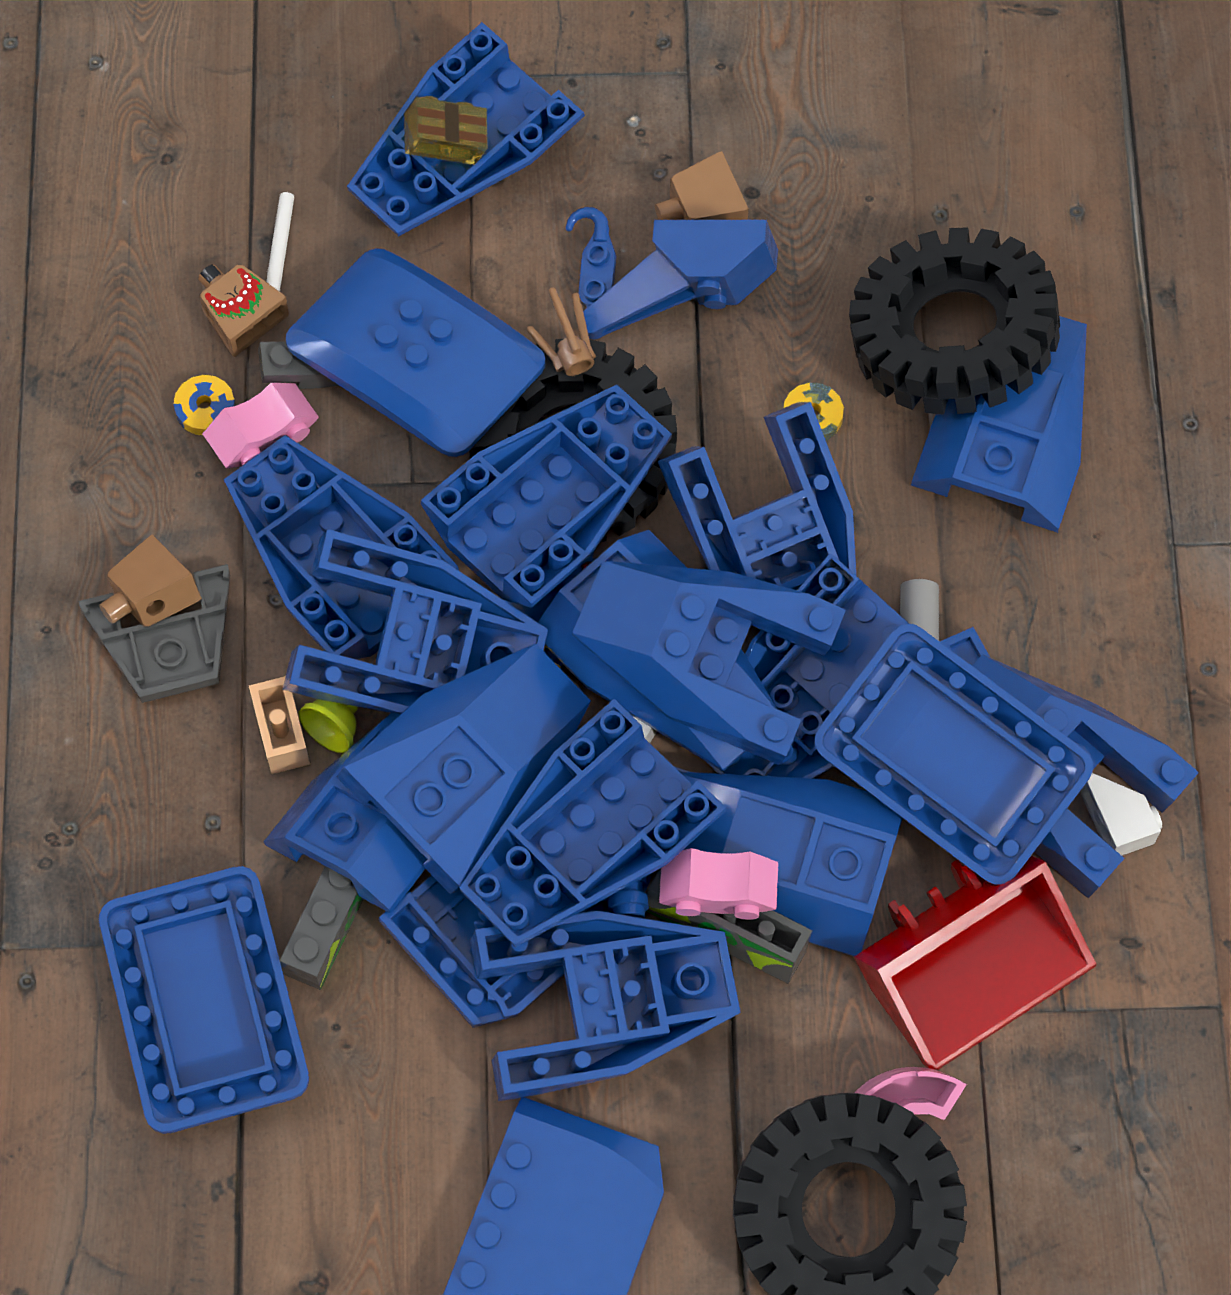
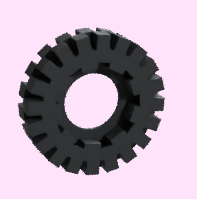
M968 227L949 228L948 243L941 244L936 230L918 235L920 251L917 252L905 240L890 248L892 262L879 256L868 267L870 278L860 277L854 289L855 300H850L849 310L856 358H858L859 367L866 380L872 378L874 389L885 398L894 392L896 404L913 410L923 397L925 413L944 415L948 399H955L957 414L977 412L975 396L982 394L989 408L1007 401L1005 385L1018 394L1022 393L1033 384L1032 372L1042 375L1051 363L1050 351H1057L1060 339V318L1056 285L1050 270L1046 271L1045 261L1035 251L1026 254L1025 243L1011 236L1000 245L999 232L981 228L974 243H970ZM950 292H969L977 294L990 302L996 311L997 322L994 330L978 340L979 345L965 350L964 345L939 347V351L927 347L925 343L917 338L914 332V320L918 311L928 301L939 295Z
M555 339L556 353L559 351L558 344L563 339ZM589 339L596 356L594 358V365L584 373L575 376H568L565 370L557 372L552 360L543 351L545 356L543 372L469 450L470 459L478 452L537 424L549 412L565 406H574L617 384L672 434L668 444L608 529H614L618 536H621L635 528L636 516L641 515L646 519L658 506V495H665L668 486L658 461L676 454L677 424L676 415H672V401L665 387L657 389L658 377L647 365L644 364L637 370L634 368L635 356L619 347L613 356L606 354L605 342ZM607 532L599 543L607 541Z
M860 1093L821 1095L805 1100L793 1108L790 1107L774 1118V1121L764 1131L760 1132L751 1144L745 1160H742L736 1178L735 1195H733V1217L739 1247L750 1271L769 1295H934L939 1290L938 1284L945 1275L949 1277L959 1258L956 1256L960 1242L964 1243L967 1221L964 1220V1207L967 1206L964 1184L960 1182L957 1172L959 1168L951 1151L947 1150L940 1140L941 1137L926 1122H923L913 1112L897 1103ZM844 1162L863 1164L879 1173L889 1185L895 1201L894 1223L887 1238L869 1253L854 1257L838 1256L822 1249L809 1235L802 1216L804 1194L812 1179L823 1169Z

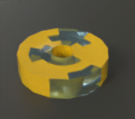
M806 383L797 386L789 392L784 401L783 408L797 402H811L813 409L819 412V415L816 417L825 440L827 441L837 434L842 425L844 406L840 396L832 388L821 383Z

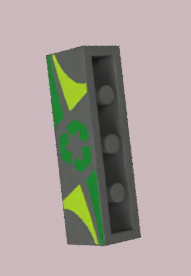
M326 866L324 867L279 961L285 976L321 990L364 900L359 897L349 878Z
M661 868L659 869L647 891L649 909L645 912L668 923L725 932L730 955L789 984L807 951L812 930L773 910L759 912V918L751 920L736 918L734 914L701 912L697 916L679 915L676 913L675 907L659 903Z

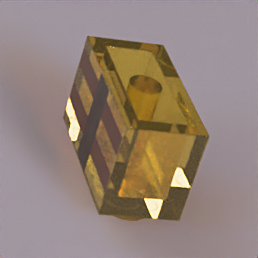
M432 96L416 97L404 113L405 154L475 165L488 149L487 108L475 107L468 102L451 103L439 101Z

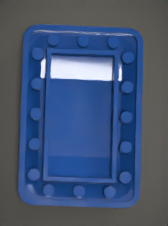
M378 248L364 253L286 333L287 348L294 356L440 453L451 457L467 453L540 376L545 368L543 351L522 334L423 269L390 251Z
M903 624L892 631L818 728L815 735L816 749L823 758L984 880L998 885L1013 879L1090 779L1093 772L1092 758L1085 749L915 624Z
M243 866L232 867L116 898L107 902L102 907L99 914L100 929L144 1115L148 1125L154 1131L162 1134L181 1131L293 1100L307 1090L309 1072L283 970L279 962L280 959L261 885L255 872Z

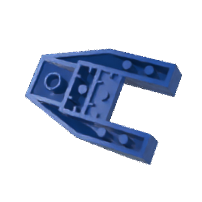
M797 402L763 417L793 493L734 518L730 514L705 447L692 446L658 461L671 496L709 570L733 572L798 590L827 556L832 553L856 575L853 510L811 402Z
M327 529L319 539L311 575L391 597L376 662L374 665L298 645L291 653L282 690L320 700L402 714L424 693L536 643L543 651L548 629L443 560Z
M603 561L572 635L669 719L780 765L789 752L801 719L725 687L746 635L752 625L825 656L832 646L846 609L808 593L728 571Z
M983 654L972 665L1085 749L1092 758L1093 769L1102 761L1138 793L1145 795L1147 801L1161 813L1176 800L1199 773L1168 745L1093 702ZM1068 809L1065 810L1034 851L1087 898L1104 883L1124 859L1123 856Z
M602 911L578 913L517 947H514L495 926L475 929L470 939L477 979L563 966L575 1029V1040L497 1052L491 1061L498 1101L540 1095L626 1075L741 1013L725 932Z

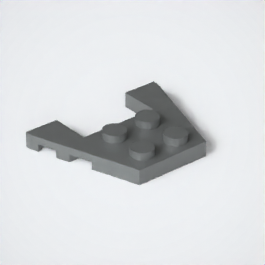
M228 564L193 572L202 598L200 600L202 609L165 618L149 627L140 624L122 629L120 619L111 624L101 611L99 604L113 596V593L78 601L82 614L142 703L219 684L231 576Z

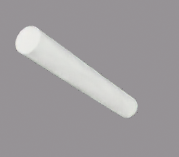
M288 192L281 193L279 197L266 282L278 291H280L294 203V195Z

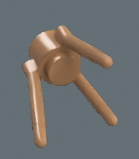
M551 287L549 294L567 338L559 342V351L556 353L534 327L528 326L527 332L552 360L557 372L565 370L568 376L579 375L594 365V358L596 357L590 345L580 296L577 292L572 294L580 334L579 339L573 332L556 289Z

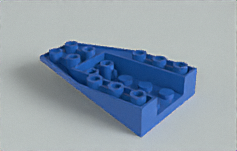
M832 553L827 556L797 590L846 609L832 646L825 656L764 630H761L752 639L745 653L776 708L801 719L786 758L778 765L746 751L724 772L708 763L717 773L814 779L835 767L823 758L816 749L815 735L818 728L892 631L900 625L909 623Z
M535 643L424 693L346 764L336 777L364 806L370 801L374 803L428 859L422 866L451 894L461 886L554 751L575 734L591 700Z

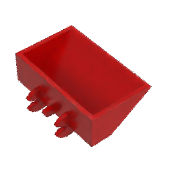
M1030 856L1013 879L998 885L989 883L980 876L977 877L974 871L966 865L962 866L957 859L951 863V870L960 889L943 898L940 890L936 886L926 892L933 906L915 918L904 904L899 906L896 900L888 903L890 915L897 929L854 956L871 991L926 1068L939 1070L1096 967V962L1045 861Z

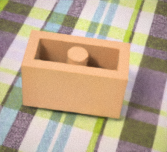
M286 676L249 685L271 774L310 765L292 692L282 690Z

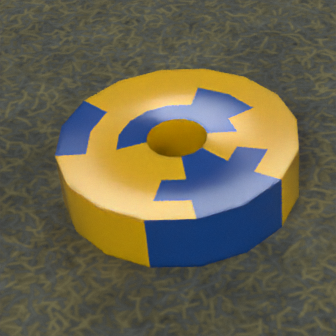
M210 375L191 377L181 384L175 393L173 403L178 422L185 430L195 435H203L202 433L224 408L236 406L232 389L227 383L216 376ZM203 402L211 403L205 409L198 407Z

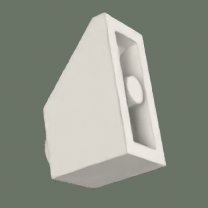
M1092 773L1080 793L1099 836L1121 856L1155 844L1161 832L1162 821L1157 809L1154 806H1149L1145 795Z

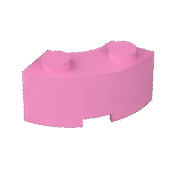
M270 383L261 393L249 401L237 406L224 408L202 434L225 468H235L246 464L284 435L297 443L308 436L310 432L309 427L319 416L295 383Z
M693 848L682 850L673 860L661 868L659 903L675 907L676 913L682 916H697L701 912L734 914L736 918L746 920L759 918V912L776 910L778 862L751 851L736 854L704 852Z
M904 1067L875 1076L858 1088L855 1093L876 1096L897 1103L913 1112L914 1115L930 1114L945 1120L967 1084L938 1070L923 1067Z

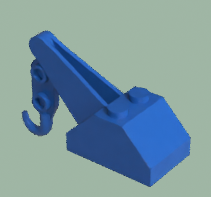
M593 207L580 208L570 215L566 224L568 232L572 231L575 223L582 218H589L595 224L594 233L582 253L579 296L582 303L587 307L583 311L589 339L593 340L693 298L700 305L711 309H722L726 305H737L777 270L778 248L767 220H654L652 241L656 250L614 285L616 253L609 236L608 219L604 213Z

